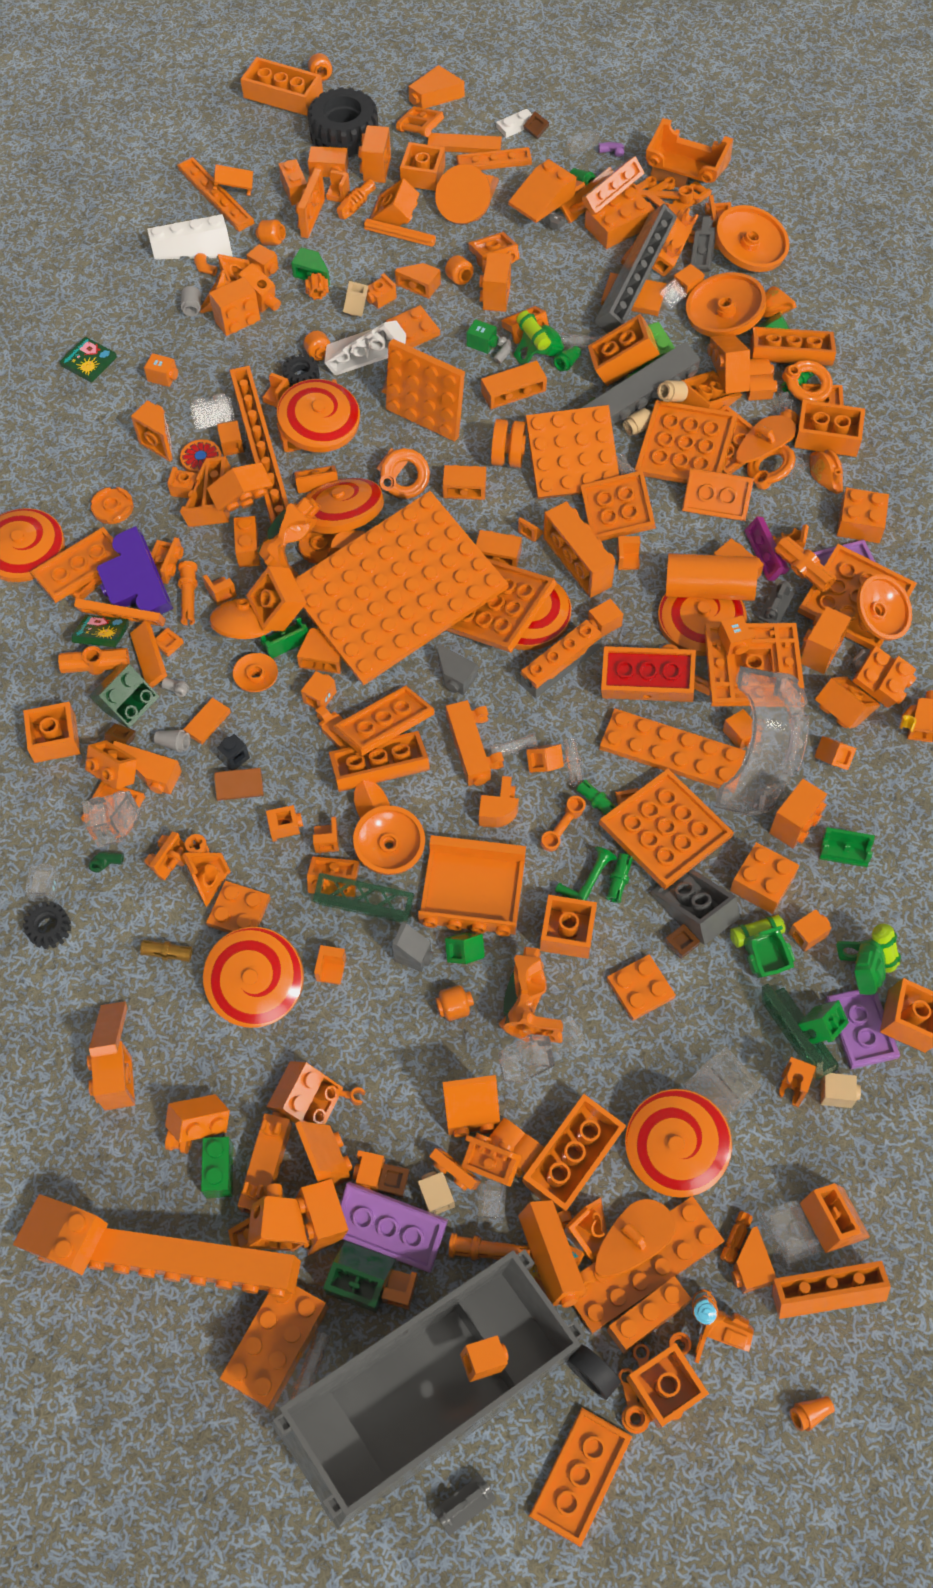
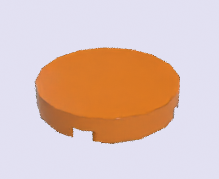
M116 487V489L104 488L98 491L91 501L92 514L98 521L105 524H116L124 521L131 515L134 508L131 495L120 487Z
M310 531L306 537L299 540L298 546L301 556L310 563H320L327 558V552L332 540L338 533L324 534Z

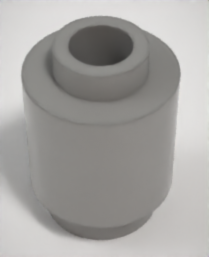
M193 286L185 287L181 291V309L187 316H196L201 310V292Z

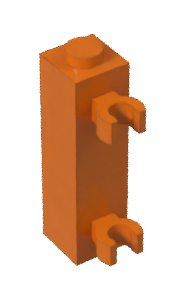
M687 208L685 211L680 209L677 212V219L652 267L653 270L663 277L675 266L698 218V214L694 217L688 214L690 208Z
M466 700L446 705V717L468 786H480L491 780V769L504 767V759L501 752L486 757L476 723L488 721L486 706H481L471 711L469 702Z
M273 1112L272 1115L264 1113L237 1205L241 1212L251 1214L252 1205L263 1196H266V1186L276 1184L292 1129L290 1119H287V1116L282 1113Z
M553 1200L529 1202L518 1217L544 1290L553 1306L571 1307L578 1302V1298L589 1288L588 1283L596 1281L592 1270L579 1272L565 1235V1223H569L572 1220L570 1211L557 1213Z

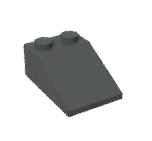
M693 869L664 890L659 885L651 891V895L680 926L685 924L704 945L740 918L736 896Z

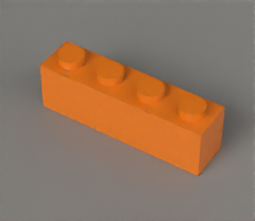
M876 1261L774 1278L772 1297L778 1317L783 1319L887 1301L891 1285L883 1262Z

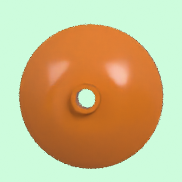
M886 575L871 576L861 584L857 593V610L862 623L868 631L877 638L887 641L895 640L905 635L911 625L912 607L903 587L896 580Z
M247 598L225 602L213 610L210 615V624L213 630L229 638L251 639L271 632V630L262 629Z
M398 806L377 807L367 812L357 823L353 835L354 850L361 863L371 871L383 875L400 874L412 868L421 858L425 847L424 829L420 821L404 808ZM392 843L393 847L386 848L385 844Z

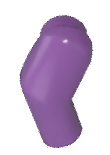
M605 142L598 144L599 153L615 151L616 157L624 155L625 147L622 143Z

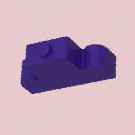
M135 526L116 535L112 545L120 556L97 567L103 583L100 587L104 595L108 596L110 602L117 606L129 607L136 603L140 610L160 614L174 609L143 533Z

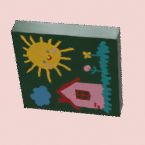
M85 336L59 362L61 367L92 383L117 358V355L114 351Z
M85 615L72 634V642L116 647L129 627V619Z

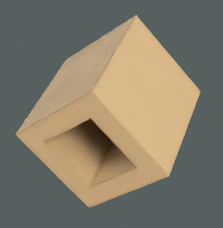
M349 281L343 312L352 316L362 317L368 285Z
M825 1072L821 1079L820 1105L852 1108L856 1101L860 1100L861 1086L857 1085V1076Z
M433 1171L421 1177L422 1180L418 1181V1186L428 1212L437 1215L455 1208L454 1199L443 1172L437 1174L436 1171Z

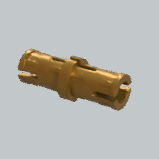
M143 939L140 955L159 957L165 961L175 959L190 962L193 947L171 944L170 941L162 943Z

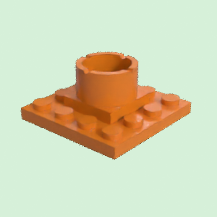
M746 623L753 637L750 649L743 654L729 656L718 635L720 624H705L704 632L711 707L805 705L806 698L796 623Z

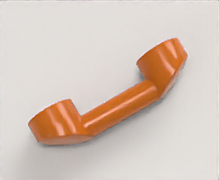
M572 796L568 799L565 806V815L553 831H547L543 834L540 841L543 849L550 852L558 849L560 836L572 819L580 817L585 809L586 804L583 798Z

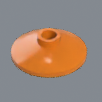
M251 653L243 656L237 661L233 669L235 683L247 692H261L268 689L275 683L278 676L276 662L270 656L263 653Z

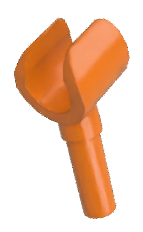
M357 1087L352 1092L342 1090L340 1096L350 1099L354 1105H361L363 1101L356 1100L353 1095L356 1093L365 1095V1091Z

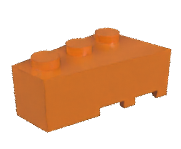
M734 334L710 337V344L707 345L708 356L711 357L725 393L750 391V350Z

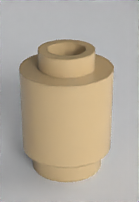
M666 380L658 386L657 394L665 402H682L688 395V387L683 381Z
M642 408L628 416L623 422L626 433L632 436L647 430L652 411Z

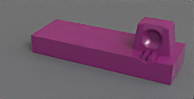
M757 516L744 531L756 556L764 563L763 572L767 580L775 581L780 575L786 574L790 568L786 561L775 552L777 545L764 518Z

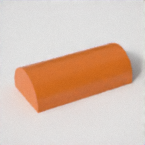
M753 327L750 359L769 358L771 363L795 364L802 360L815 361L822 366H833L836 346L833 332Z
M669 553L666 596L755 601L758 557Z
M419 731L398 735L363 756L352 747L329 752L338 792L354 789L362 780L379 783L430 770L429 759Z
M583 1094L524 1175L522 1182L540 1200H553L557 1211L566 1212L626 1125Z

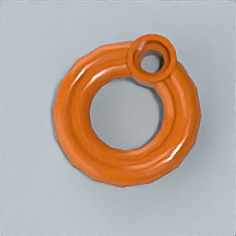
M798 361L786 367L782 374L788 390L800 401L804 399L822 402L828 398L832 391L833 381L830 373L824 366L815 361ZM802 372L815 374L821 382L819 390L814 392L804 390L798 382L800 374Z
M784 445L761 459L749 462L747 465L748 477L754 478L753 482L757 488L761 490L769 488L772 483L782 480L791 472L796 461L795 453L789 446ZM778 455L783 458L782 465L775 471L768 473L766 470H759L761 462L767 457Z
M401 448L394 450L386 456L381 465L379 486L382 490L388 491L397 498L410 499L417 497L425 490L429 483L430 470L428 463L422 454L413 449ZM409 461L416 467L418 472L417 479L412 485L401 486L397 484L396 478L393 476V469L399 462ZM385 479L390 480L391 484L389 487L384 485Z

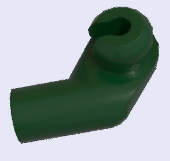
M100 852L90 860L88 867L92 872L99 873L110 864L122 865L124 853Z

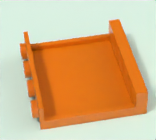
M431 835L421 909L418 912L419 923L429 928H435L438 925L446 926L454 931L463 928L471 929L473 932L481 934L488 931L496 932L499 936L516 935L526 846Z

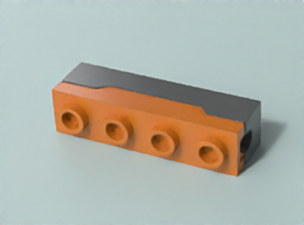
M586 619L522 669L520 685L536 699L601 647L602 633Z

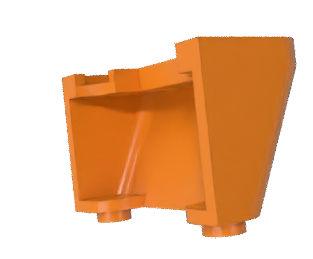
M663 118L646 149V160L649 165L705 183L716 181L731 160L733 138L724 136L722 142L714 141L712 147L680 138V130L676 129L674 131L671 127L672 120Z

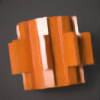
M312 273L305 280L306 294H309V297H312L314 300H321L322 297L326 296V293H329L328 279H325L321 273Z

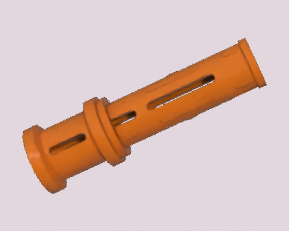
M183 561L178 564L180 572L178 586L181 589V623L183 625H188V620H190V625L195 623L194 590L198 586V581L195 579V572H197L198 566L192 561Z
M452 1233L449 1241L450 1258H454L456 1255L471 1257L472 1261L479 1260L480 1258L500 1260L513 1250L516 1254H519L524 1249L532 1258L529 1246L485 1241L477 1235L470 1238Z

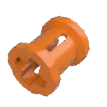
M193 834L186 839L185 848L188 853H210L206 839L202 835Z

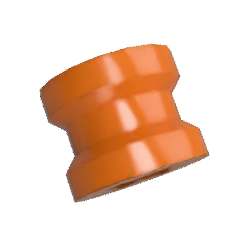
M168 1130L165 1149L170 1151L178 1149L181 1153L187 1154L193 1140L179 1143Z

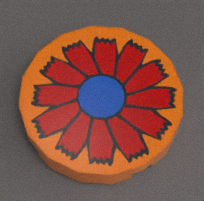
M203 439L188 443L180 454L183 469L199 473L206 458L222 457L220 448L216 443Z

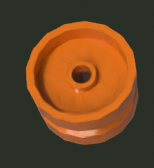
M496 419L492 440V465L503 466L508 453L509 466L514 468L522 467L526 448L525 421H514L511 433H509L508 421Z

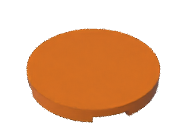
M461 164L450 168L442 175L436 187L435 200L438 210L448 221L459 225L479 220L485 214L491 202V188L488 178L481 170L472 165Z

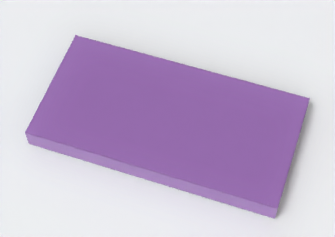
M348 1182L340 1203L349 1229L343 1239L430 1273L433 1269L448 1219Z

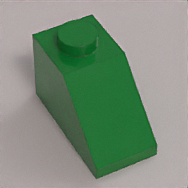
M301 247L291 262L293 277L306 280L312 273H321L325 279H328L329 287V271L319 252Z

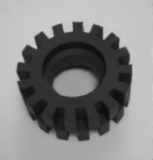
M298 354L299 357L292 355V359H286V362L283 363L282 371L283 377L289 380V387L304 380L320 379L318 362L314 361V357L311 356L309 358L307 354L302 357V354ZM298 371H307V373L303 375L294 374Z
M42 902V907L36 904L34 905L35 911L31 909L27 911L30 916L25 915L24 921L26 923H23V928L29 940L36 947L40 948L42 946L44 949H48L49 945H51L52 948L57 947V942L60 944L64 943L63 937H69L67 931H71V921L59 904L56 906L55 902H50V905L47 902ZM44 919H55L56 926L53 930L47 933L39 931V924Z

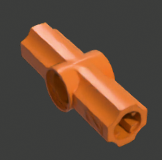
M789 536L783 537L775 547V552L790 564L792 570L800 578L808 579L820 591H827L835 582L836 576L820 563L819 558L811 550H804Z
M90 646L82 652L60 653L58 655V663L61 673L88 671L92 675H99L105 670L115 669L118 665L130 664L128 648L100 650L96 646Z

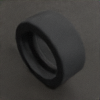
M581 1345L567 1361L572 1371L593 1392L605 1400L609 1398L621 1383V1380L609 1365L585 1345Z

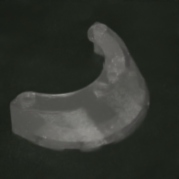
M740 666L736 676V683L739 690L747 696L752 708V736L748 744L747 755L741 767L729 781L723 783L717 790L716 808L747 816L765 814L776 807L775 802L779 797L784 799L791 789L792 783L789 780L794 771L799 772L809 730V715L805 714L804 709L808 702L806 693L803 688H799V680L795 676L782 672Z

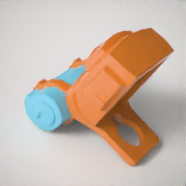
M702 1289L695 1293L692 1298L693 1315L703 1326L694 1354V1362L699 1364L707 1337L749 1352L754 1328L749 1324V1319L735 1312L730 1316L719 1310L711 1291Z

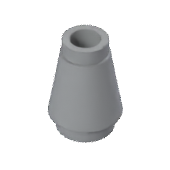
M184 730L157 731L154 735V743L177 752L188 750L190 746V734Z

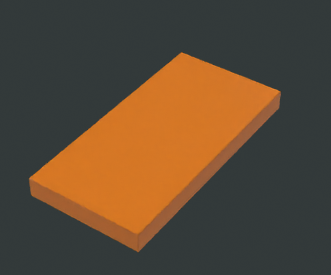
M102 527L30 572L50 598L57 603L100 576L97 570L98 565L120 555L113 548L114 538Z
M405 685L333 725L334 732L363 756L433 716L434 708Z
M581 1407L529 1517L581 1547L632 1436Z

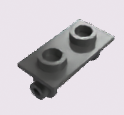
M782 581L778 586L774 585L758 619L768 623H781L795 594L790 591L791 587L788 581Z
M479 1474L434 1508L433 1511L450 1536L497 1499L487 1482Z

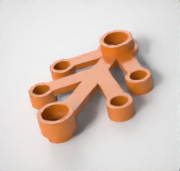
M649 176L643 182L637 185L632 183L626 188L633 187L642 197L648 198L657 207L665 204L670 210L671 205L665 203L660 198L680 199L682 203L687 204L694 197V189L689 185L680 187L679 191H662L675 188V179L673 177H667L663 182L657 184V179L654 176Z
M677 1332L669 1339L668 1348L675 1341H682L684 1349L681 1352L686 1356L692 1346L691 1340L685 1333ZM644 1344L636 1345L632 1351L633 1358L638 1362L639 1368L649 1361L650 1351ZM643 1348L646 1351V1357L639 1358L636 1355V1350ZM623 1368L618 1375L623 1386L627 1407L622 1412V1424L628 1432L640 1434L648 1428L649 1423L653 1422L641 1401H637L636 1393L629 1382L626 1383L621 1379L622 1373H633L631 1369ZM636 1413L640 1416L641 1421L639 1424L631 1422L630 1416ZM683 1413L673 1419V1421L680 1419Z

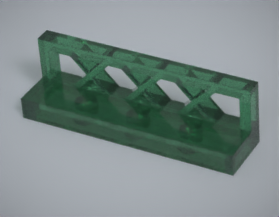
M319 873L313 902L321 906L399 923L404 922L410 925L412 918L410 912L414 893ZM324 880L333 881L338 890L330 895L321 893ZM338 883H342V884H346V885H344L343 887H340ZM350 886H356L362 895L351 900L347 899L343 891ZM362 888L369 889V890L364 893L363 890H362ZM374 891H379L385 900L378 905L370 903L367 895ZM339 893H341V895L343 896V898H342V897H337L336 895H338ZM385 893L393 895L388 898ZM397 896L407 897L405 911L394 909L390 901ZM364 898L367 903L360 902V900ZM386 903H388L389 906H390V908H388V907H383V905H385Z
M769 983L762 986V1003L801 1060L816 1066L813 1075L815 1080L838 1070L839 1064L823 1042L811 1044L808 1040L810 1037H816V1032L812 1029L802 1031L798 1026V1023L805 1016L785 988L774 991Z

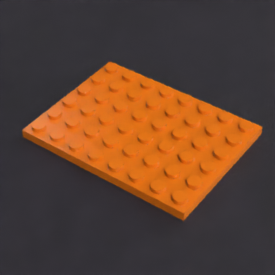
M431 491L295 578L307 602L303 607L304 611L363 686L509 588L507 581Z

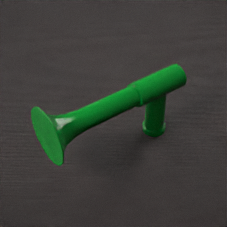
M595 847L597 852L596 863L579 892L562 885V883L557 885L555 892L568 898L586 901L604 866L609 861H616L617 857L605 848Z

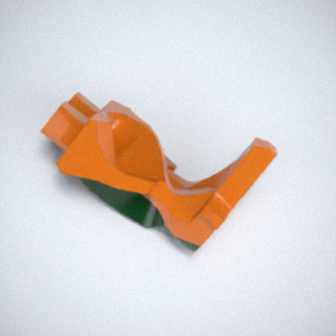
M303 497L298 504L290 503L287 505V508L275 518L269 527L267 538L257 548V552L267 565L290 568L294 578L300 575L288 563L285 547L288 543L296 542L306 537L317 523L318 519L314 515L321 509V506L313 498L307 499Z
M525 947L523 955H516L514 957L515 966L504 998L503 1012L506 1016L504 1030L514 1037L527 1041L529 1044H535L538 1041L562 1043L564 1028L562 1021L534 1015L541 996L547 990V980L543 970L544 965L540 958V949Z

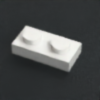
M528 109L522 110L497 121L496 128L507 138L525 130L523 125L532 114Z

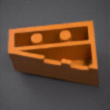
M226 456L205 459L195 479L197 483L188 494L189 499L186 506H182L180 510L188 527L229 523L230 512L227 510L218 511L207 490V487L232 469Z

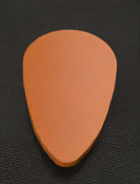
M780 415L769 416L760 420L739 445L736 456L737 462L740 464L753 462L783 447L794 438L796 434L795 423L790 418Z
M651 1199L639 1200L629 1205L618 1217L600 1246L595 1264L597 1275L600 1277H610L625 1273L641 1265L664 1249L672 1240L675 1231L674 1219L669 1209L662 1203Z

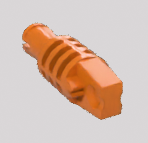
M367 179L360 188L353 189L343 199L337 208L340 219H347L367 201L368 195L376 189L375 183L371 179Z

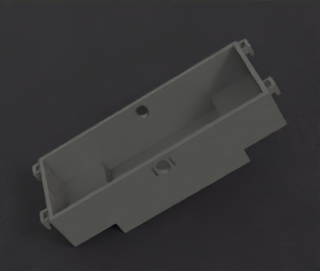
M525 1249L519 1254H516L514 1250L278 1409L271 1424L279 1438L284 1441L319 1498L330 1521H333L337 1529L341 1528L381 1497L384 1499L505 1410L527 1390L567 1362L581 1346L579 1340L585 1336V1332L576 1320L569 1325L565 1323L528 1271L535 1263ZM498 1335L500 1343L506 1346L508 1364L500 1373L469 1382L460 1353L468 1344Z

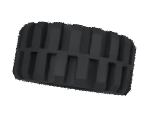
M338 87L336 90L329 89L326 93L322 92L319 97L312 101L308 108L310 138L315 147L347 148L348 157H354L355 154H358L359 146H362V133L366 132L367 125L378 126V113L375 102L369 95L364 94L363 91H356L354 88L349 87L348 89Z

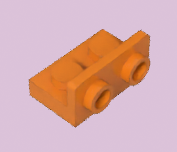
M536 306L526 309L530 314L535 315L536 321L540 326H549L546 311ZM521 312L501 320L502 328L511 332L515 344L521 342L524 332L516 321Z
M312 857L307 873L308 893L355 897L360 861Z

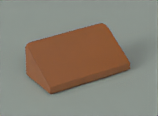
M652 167L650 175L654 176L658 182H663L667 177H673L675 179V187L678 188L687 185L690 177Z
M260 768L214 773L217 801L264 796L263 775Z

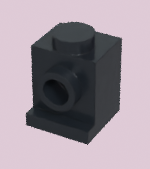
M235 734L224 738L217 747L219 754L217 758L231 771L236 770L250 758L246 744ZM240 754V756L233 761V758Z

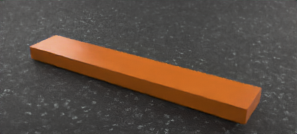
M193 157L177 165L178 170L223 214L238 232L254 224V219L220 184L217 185V190L213 189V177Z

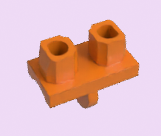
M173 831L169 836L162 835L158 840L157 846L160 848L158 853L149 854L145 859V864L162 880H166L176 865L182 867L185 865L182 856L186 852L185 842L180 839L178 833Z

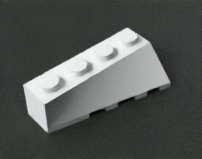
M223 214L147 229L154 259H180L181 256L194 259L197 253H203L209 258H217V254L233 257Z
M397 321L384 322L376 328L327 344L325 364L334 375H339L387 359L389 342L395 339L405 344L406 333Z

